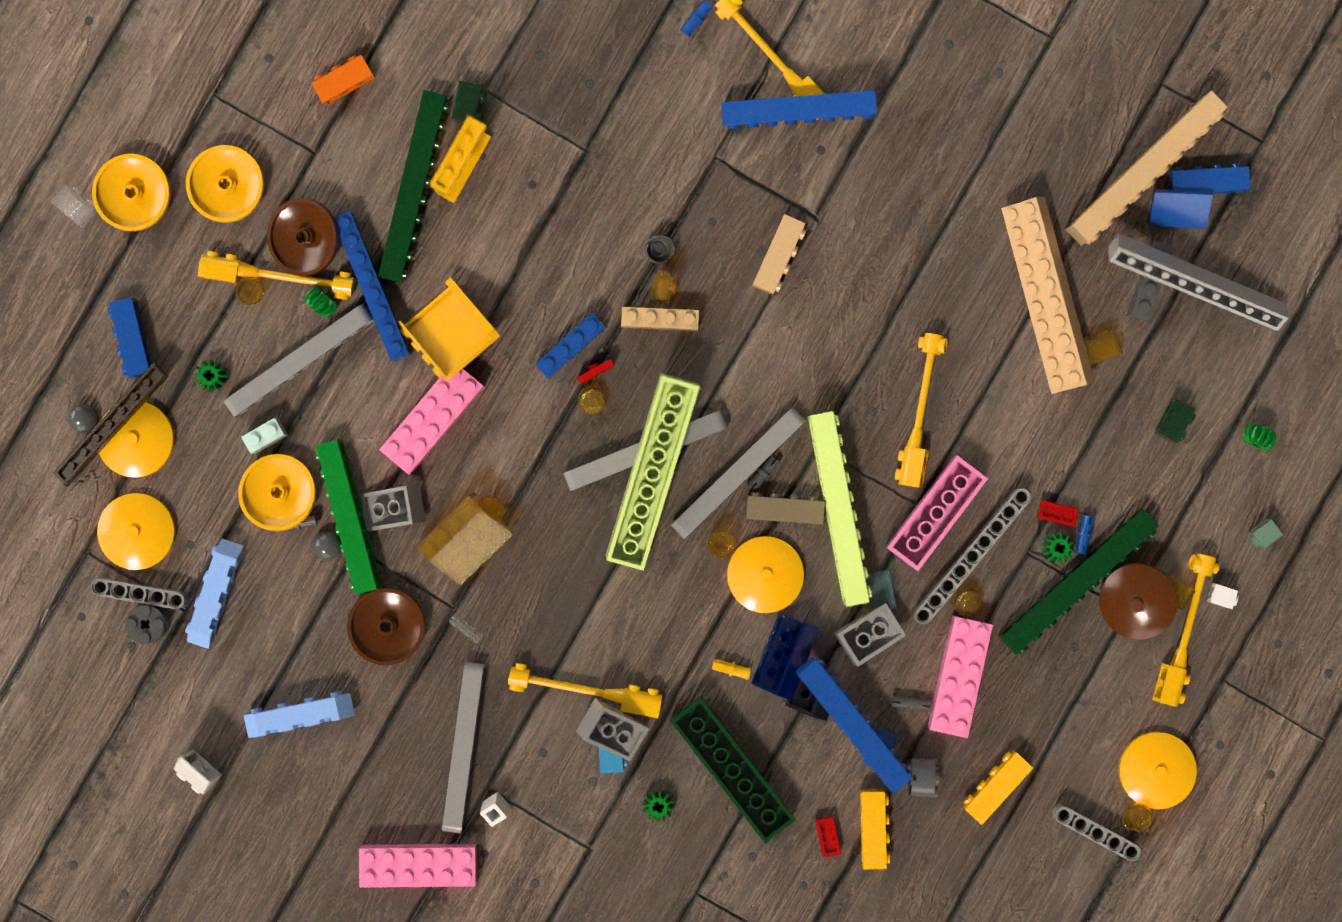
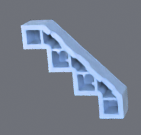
M221 539L219 545L214 546L209 570L205 572L203 577V588L194 604L195 611L192 620L186 627L185 633L188 634L187 642L207 649L211 646L216 636L217 623L225 610L226 597L234 583L235 571L242 559L243 545Z
M342 691L330 693L331 697L316 699L313 696L304 698V702L289 705V702L277 704L278 708L262 711V707L251 709L250 714L244 715L248 738L355 716L350 693L342 694Z

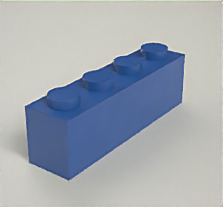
M1232 164L1231 167L1224 168V165H1213L1212 169H1205L1204 166H1194L1193 170H1185V167H1176L1174 171L1168 173L1169 190L1212 191L1213 194L1246 192L1250 190L1249 166L1243 167V164Z
M130 297L110 302L108 314L114 322L112 330L114 337L118 339L117 351L123 359L124 364L121 365L123 374L127 375V378L140 377L152 365L137 301L135 298Z
M592 313L535 365L550 379L599 336L606 327Z

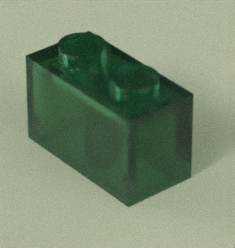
M459 81L452 113L453 122L464 124L468 116L480 122L482 110H479L480 103H484L486 94L483 91L482 85Z
M1176 398L1171 399L1154 433L1172 443L1182 442L1187 434L1185 430L1188 424L1191 425L1195 419L1196 414L1194 412L1196 409Z

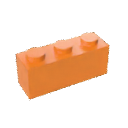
M362 55L350 57L347 60L348 63L333 67L330 73L317 76L314 82L311 83L325 107L375 79Z

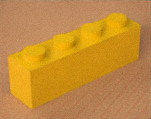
M1014 750L1007 752L1002 758L1003 762L999 766L992 768L989 772L990 776L986 781L982 780L976 787L977 791L973 795H968L963 801L964 805L962 807L981 825L1033 769Z
M860 789L863 869H887V863H890V853L886 852V844L890 843L889 832L886 833V825H889V813L885 812V806L889 805L888 794H885L883 789Z

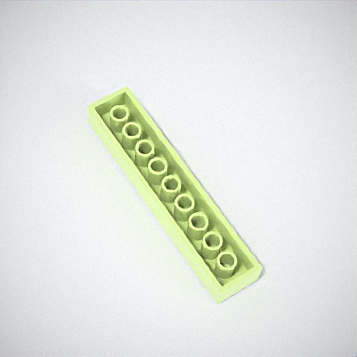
M663 373L660 374L606 552L607 561L644 571L700 388L697 383Z
M833 411L808 416L823 500L825 501L826 516L843 605L848 607L869 603V598L872 597L870 586L866 585L865 579L868 578L866 567L862 566L861 561L865 558L863 548L858 545V541L861 540L860 531L857 528L855 529L854 524L857 521L856 511L851 508V503L854 500L852 491H848L847 484L850 483L848 472L844 471L843 466L846 464L845 453H841L840 450L843 442L841 434H837L836 429L839 426L838 416L834 415Z

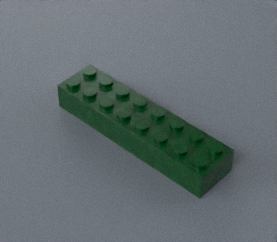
M701 695L670 719L673 726L765 844L796 820Z

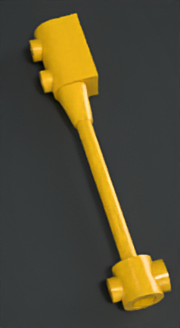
M719 0L715 5L717 7L716 14L722 20L724 18L727 20L734 18L781 70L794 94L792 97L825 94L810 76L803 80L794 70L788 68L739 13L742 9L741 5L744 3L742 0Z
M207 251V255L202 254L199 262L197 276L205 279L239 284L240 277H265L332 288L334 298L349 300L353 296L355 288V278H352L351 273L340 272L339 275L334 276L333 280L259 269L241 260H237L238 256L226 254V258L218 257L219 253Z
M925 333L924 337L920 336L918 348H922V352L927 353L915 425L905 449L900 450L898 455V461H902L901 469H896L895 480H899L898 484L923 488L929 450L922 449V424L934 356L941 355V353L945 354L947 350L948 339L942 335Z
M1198 553L1197 555H1192L1189 560V569L1193 570L1194 573H1198L1180 645L1170 665L1161 664L1152 699L1178 707L1179 703H1184L1186 695L1182 692L1183 685H1188L1190 682V674H1187V646L1205 577H1212V573L1216 574L1219 570V563L1216 562V558Z
M516 663L515 667L511 666L508 680L510 690L524 692L525 688L527 689L528 683L600 696L606 700L622 704L620 710L622 712L653 718L659 717L662 694H659L658 689L648 688L647 692L640 691V686L629 684V688L604 690L530 676L531 670L527 669L526 664Z

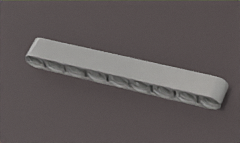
M363 304L357 306L224 400V404L234 418L240 416L374 321L373 317Z
M792 407L670 526L685 539L806 420Z
M722 410L689 422L682 446L729 428ZM639 443L563 473L570 491L632 467Z
M1018 488L1011 492L915 608L913 617L917 622L927 624L934 618L1029 503L1031 495L1028 490ZM1018 492L1024 493L1025 499L1023 502L1017 501L1016 495ZM1008 506L1013 510V514L1010 517L1004 515V509ZM995 521H998L1001 525L1000 530L997 532L992 530V524ZM982 536L988 538V544L984 547L979 543ZM974 551L976 553L974 561L967 559L968 552ZM959 565L964 568V573L961 576L955 574V568ZM946 580L952 583V587L948 591H945L942 587ZM938 595L940 601L934 606L931 604L930 599L932 596ZM921 610L927 611V618L925 620L918 618V613Z
M465 662L442 825V831L461 834L463 829L485 664Z

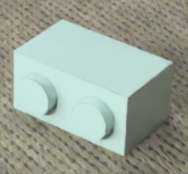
M273 418L241 438L249 452L256 454L288 434L279 418Z

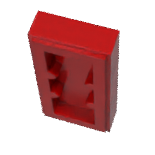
M611 359L600 365L595 363L587 368L588 372L578 376L577 379L580 384H584L610 370L614 365Z
M1041 500L1037 518L1075 527L1079 508Z
M834 816L815 819L822 857L840 855L841 849Z

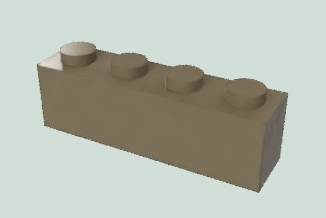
M752 492V496H747L746 519L823 525L825 501H820L821 497L810 496L809 500H801V496L790 495V499L782 498V494H771V497H763V493Z

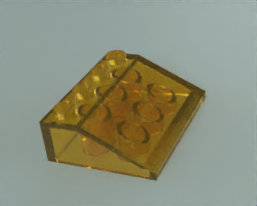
M473 492L416 548L430 563L462 585L514 533Z

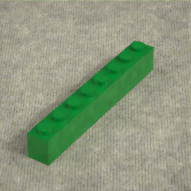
M335 440L317 445L315 454L317 460L320 461L322 468L320 470L321 477L326 483L325 492L327 497L330 498L332 505L330 511L336 520L335 530L340 535V548L342 553L345 554V567L347 572L350 573L351 589L357 595L382 588L344 440Z

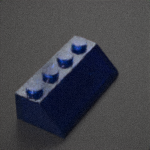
M778 613L751 684L776 696L792 700L800 681V677L795 671L807 662L819 628Z

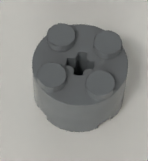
M146 604L134 608L129 613L125 627L128 635L134 641L141 644H149L162 639L167 634L169 616L162 607ZM148 620L150 621V623H149V626H150V627H146V626H145V625H146V622H145V621H148Z
M910 759L909 774L912 779L908 782L909 796L937 798L938 787L935 785L940 782V774L936 772L938 770V759Z

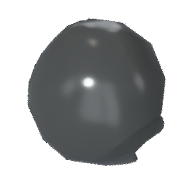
M655 235L645 245V255L651 262L656 264L668 262L675 254V244L671 238L665 235Z
M78 404L69 411L67 422L74 431L86 433L96 426L98 416L92 407Z
M324 531L318 534L312 545L314 554L319 559L326 561L336 558L341 553L340 537L332 531Z

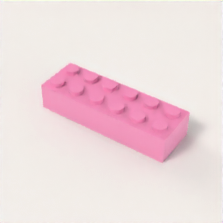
M461 369L449 381L442 376L379 450L407 474L412 475L485 386L464 369Z
M954 456L885 548L913 569L919 571L988 478L959 456Z
M952 615L927 726L930 730L968 738L992 632V624Z
M477 844L362 845L359 848V887L476 886Z

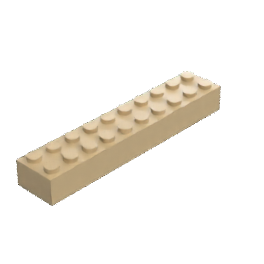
M1212 90L1204 95L1065 230L1081 246L1085 243L1088 245L1091 242L1093 243L1100 236L1098 233L1100 230L1103 231L1113 224V217L1117 218L1128 209L1126 205L1134 203L1142 195L1140 193L1141 190L1144 192L1156 182L1154 178L1162 176L1170 168L1168 164L1172 165L1184 155L1182 151L1185 152L1197 142L1196 137L1199 139L1202 135L1206 134L1212 128L1210 124L1213 125L1225 115L1223 111L1227 106Z
M1035 197L1001 208L1051 394L1095 383L1045 197Z

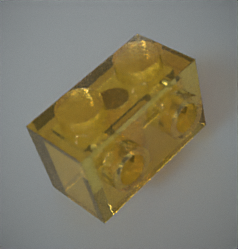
M659 271L658 274H654L651 300L670 303L671 294L675 295L677 282L673 281V276H670L669 272Z

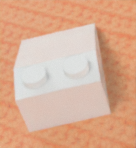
M195 750L182 755L177 760L174 768L177 772L176 775L183 781L187 780L191 784V788L198 794H205L222 775Z

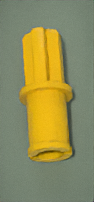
M714 659L712 664L713 670L729 674V677L733 675L748 680L751 668L736 665L735 662L729 663Z

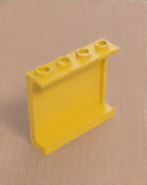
M469 116L430 184L438 195L452 203H455L491 139V136L484 133L486 126Z
M451 277L445 282L448 288L405 325L401 321L398 322L402 327L400 330L407 339L411 338L413 340L411 345L417 352L420 350L423 352L421 357L428 365L432 363L434 366L433 372L439 378L443 376L447 381L500 337L498 332Z

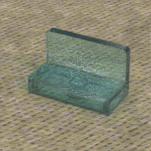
M889 570L868 573L866 583L871 589L872 597H870L872 610L884 603L887 604L889 609L897 608Z

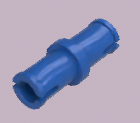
M703 0L696 11L689 15L690 18L680 31L687 37H690L697 26L704 22L703 19L713 6L706 0Z
M1083 515L1080 531L1077 532L1078 541L1075 553L1087 555L1089 541L1093 536L1091 532L1095 517Z

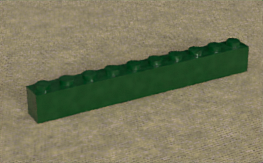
M423 90L378 277L381 279L403 284V280L408 278L409 269H407V264L413 257L414 251L411 248L412 244L416 243L418 237L416 227L417 224L421 223L423 213H420L422 205L425 206L427 200L425 190L426 187L430 186L432 176L429 175L431 168L434 169L436 163L434 153L435 149H439L441 139L438 138L439 133L444 130L445 126L443 116L444 112H448L450 105L446 95Z
M1139 509L998 636L1013 654L1017 655L1019 653L1021 655L1029 648L1027 645L1032 640L1034 642L1043 635L1041 633L1043 630L1053 627L1060 615L1064 616L1071 610L1070 606L1073 603L1082 601L1086 596L1085 593L1089 589H1095L1100 584L1099 580L1103 576L1105 578L1114 571L1113 567L1118 563L1119 565L1124 563L1128 559L1127 555L1132 550L1135 552L1143 545L1141 543L1143 540L1153 537L1157 533L1156 529L1159 525L1144 509Z

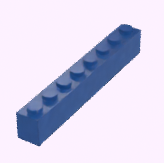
M877 90L721 102L723 126L728 125V129L740 128L739 124H747V128L759 127L758 123L765 122L766 126H777L778 121H785V125L797 124V120H804V123H816L818 118H823L824 122L835 121V117H843V120H854V116L862 115V119L874 118V114H878Z
M349 211L334 217L338 224L340 239L390 360L396 362L410 356V350L400 331L401 328L382 282L378 277L377 270L354 214Z
M812 657L795 671L796 674L892 793H896L912 779L908 775L910 770L904 763L900 765L896 760L898 755L892 748L888 750L884 745L887 741L880 733L876 735L872 730L875 726L868 718L865 720L861 716L863 711L857 704L853 705L849 701L851 696L845 689L841 690L837 686L839 681L833 674L829 675L825 671L827 666L821 659L817 661V659Z

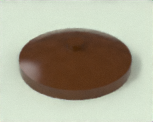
M307 198L289 200L278 207L270 219L267 229V242L270 253L275 262L291 274L307 276L323 271L332 263L339 248L340 234L338 224L330 210L316 200Z
M1130 563L1117 568L1106 578L1100 591L1099 606L1104 620L1115 632L1130 639L1143 640L1161 634L1171 625L1178 609V595L1172 580L1162 570L1146 563Z
M381 588L368 592L354 604L348 617L347 632L351 645L362 658L377 665H394L405 661L417 651L424 638L425 620L420 606L410 595L398 589Z

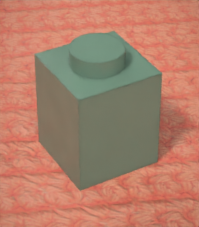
M1272 519L1264 520L1248 532L1251 536L1250 541L1255 547L1264 549L1283 535Z

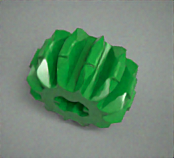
M313 287L304 298L306 304L323 318H329L338 307L336 301L319 287Z
M209 359L208 364L202 361L201 365L203 368L196 367V370L200 371V373L194 374V377L200 378L195 382L196 385L202 384L201 390L207 388L208 392H213V388L219 391V384H226L222 381V378L228 377V375L222 374L226 368H219L221 363L218 361L215 364L211 359ZM207 374H214V378H207Z
M1255 423L1247 425L1242 437L1243 441L1249 446L1264 451L1272 450L1277 441L1275 431Z
M1052 532V540L1049 537L1044 538L1048 544H1042L1043 548H1047L1042 554H1049L1047 561H1051L1054 558V564H1058L1060 559L1061 563L1064 564L1066 563L1065 557L1068 559L1072 558L1068 554L1069 551L1075 552V549L1069 547L1074 544V541L1067 542L1070 536L1065 535L1063 537V532H1058L1057 536ZM1056 544L1062 545L1061 552L1054 550V547H1057Z
M661 789L659 790V795H656L655 791L652 790L651 794L653 797L645 796L649 802H642V805L647 807L643 809V813H649L647 816L648 820L655 816V823L658 822V817H661V821L665 822L664 815L670 818L672 815L669 811H674L675 809L674 806L670 805L674 800H667L670 795L668 792L662 796ZM656 802L664 805L661 806V810L653 808Z

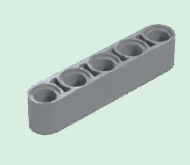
M110 578L96 579L91 585L92 592L97 596L171 609L183 608L189 601L188 595L183 591ZM100 582L106 585L104 592L99 590ZM119 585H122L125 589L123 595H120L117 591ZM139 588L144 592L142 599L136 595V591ZM157 592L163 595L161 602H158L155 598ZM176 595H179L182 599L180 605L174 602Z
M1063 804L1054 807L1052 811L1053 817L1060 824L1129 861H1136L1140 857L1141 850L1132 841ZM1061 810H1066V817L1060 819L1058 817L1059 812ZM1079 819H1083V826L1080 828H1076V821ZM1100 828V835L1093 837V830ZM1116 837L1117 844L1110 846V839ZM1133 846L1134 853L1127 855L1126 850Z

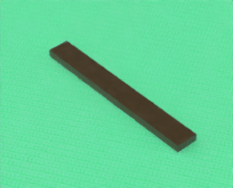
M153 362L53 472L64 486H69L169 377L157 363Z

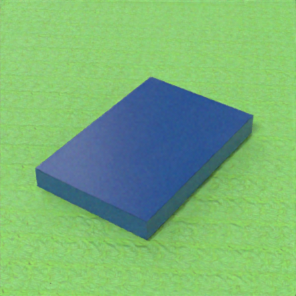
M1154 189L1148 225L1206 228L1213 198L1212 191Z

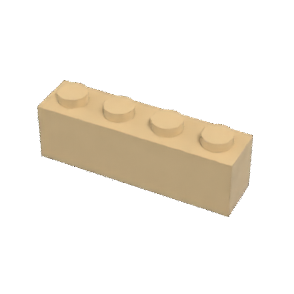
M784 214L752 286L771 295L775 291L779 292L783 284L780 281L782 274L787 275L791 266L788 261L791 256L795 257L799 248L796 246L798 239L802 240L806 233V229H804L805 223Z
M622 307V328L698 331L699 310Z

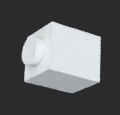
M1211 583L1206 601L1233 609V606L1237 605L1239 595H1237V590Z
M497 792L483 801L480 814L493 827L507 818L510 805Z

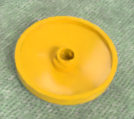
M220 145L203 151L194 159L186 176V191L193 207L204 217L216 222L230 223L247 217L256 209L263 196L264 177L259 164L246 151L234 146Z
M123 154L110 159L99 169L93 181L92 198L98 214L108 224L120 230L141 231L153 226L163 217L170 203L171 189L165 172L157 163L142 155Z
M145 402L99 452V455L111 470L127 477L151 475L160 470L172 454L175 442L172 424L161 409Z
M283 454L268 455L256 460L244 472L238 490L239 503L243 513L253 524L269 531H285L302 523L312 511L316 500V484L309 469L299 460Z
M132 493L116 498L104 509L98 522L97 535L100 547L110 561L125 569L141 570L157 565L169 554L175 541L176 528L173 516L164 503L151 495Z
M761 536L744 542L736 549L728 564L727 580L733 596L741 605L755 612L772 613L786 608L796 599L803 585L804 569L799 555L788 543L775 537Z
M1149 732L1136 737L1126 746L1120 758L1119 778L1123 789L1135 802L1147 808L1166 809L1179 804L1189 795L1196 781L1197 766L1192 751L1182 740L1165 732Z

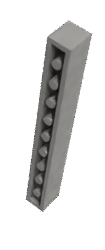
M1118 233L1108 246L1110 262L1278 331L1289 318L1286 303Z

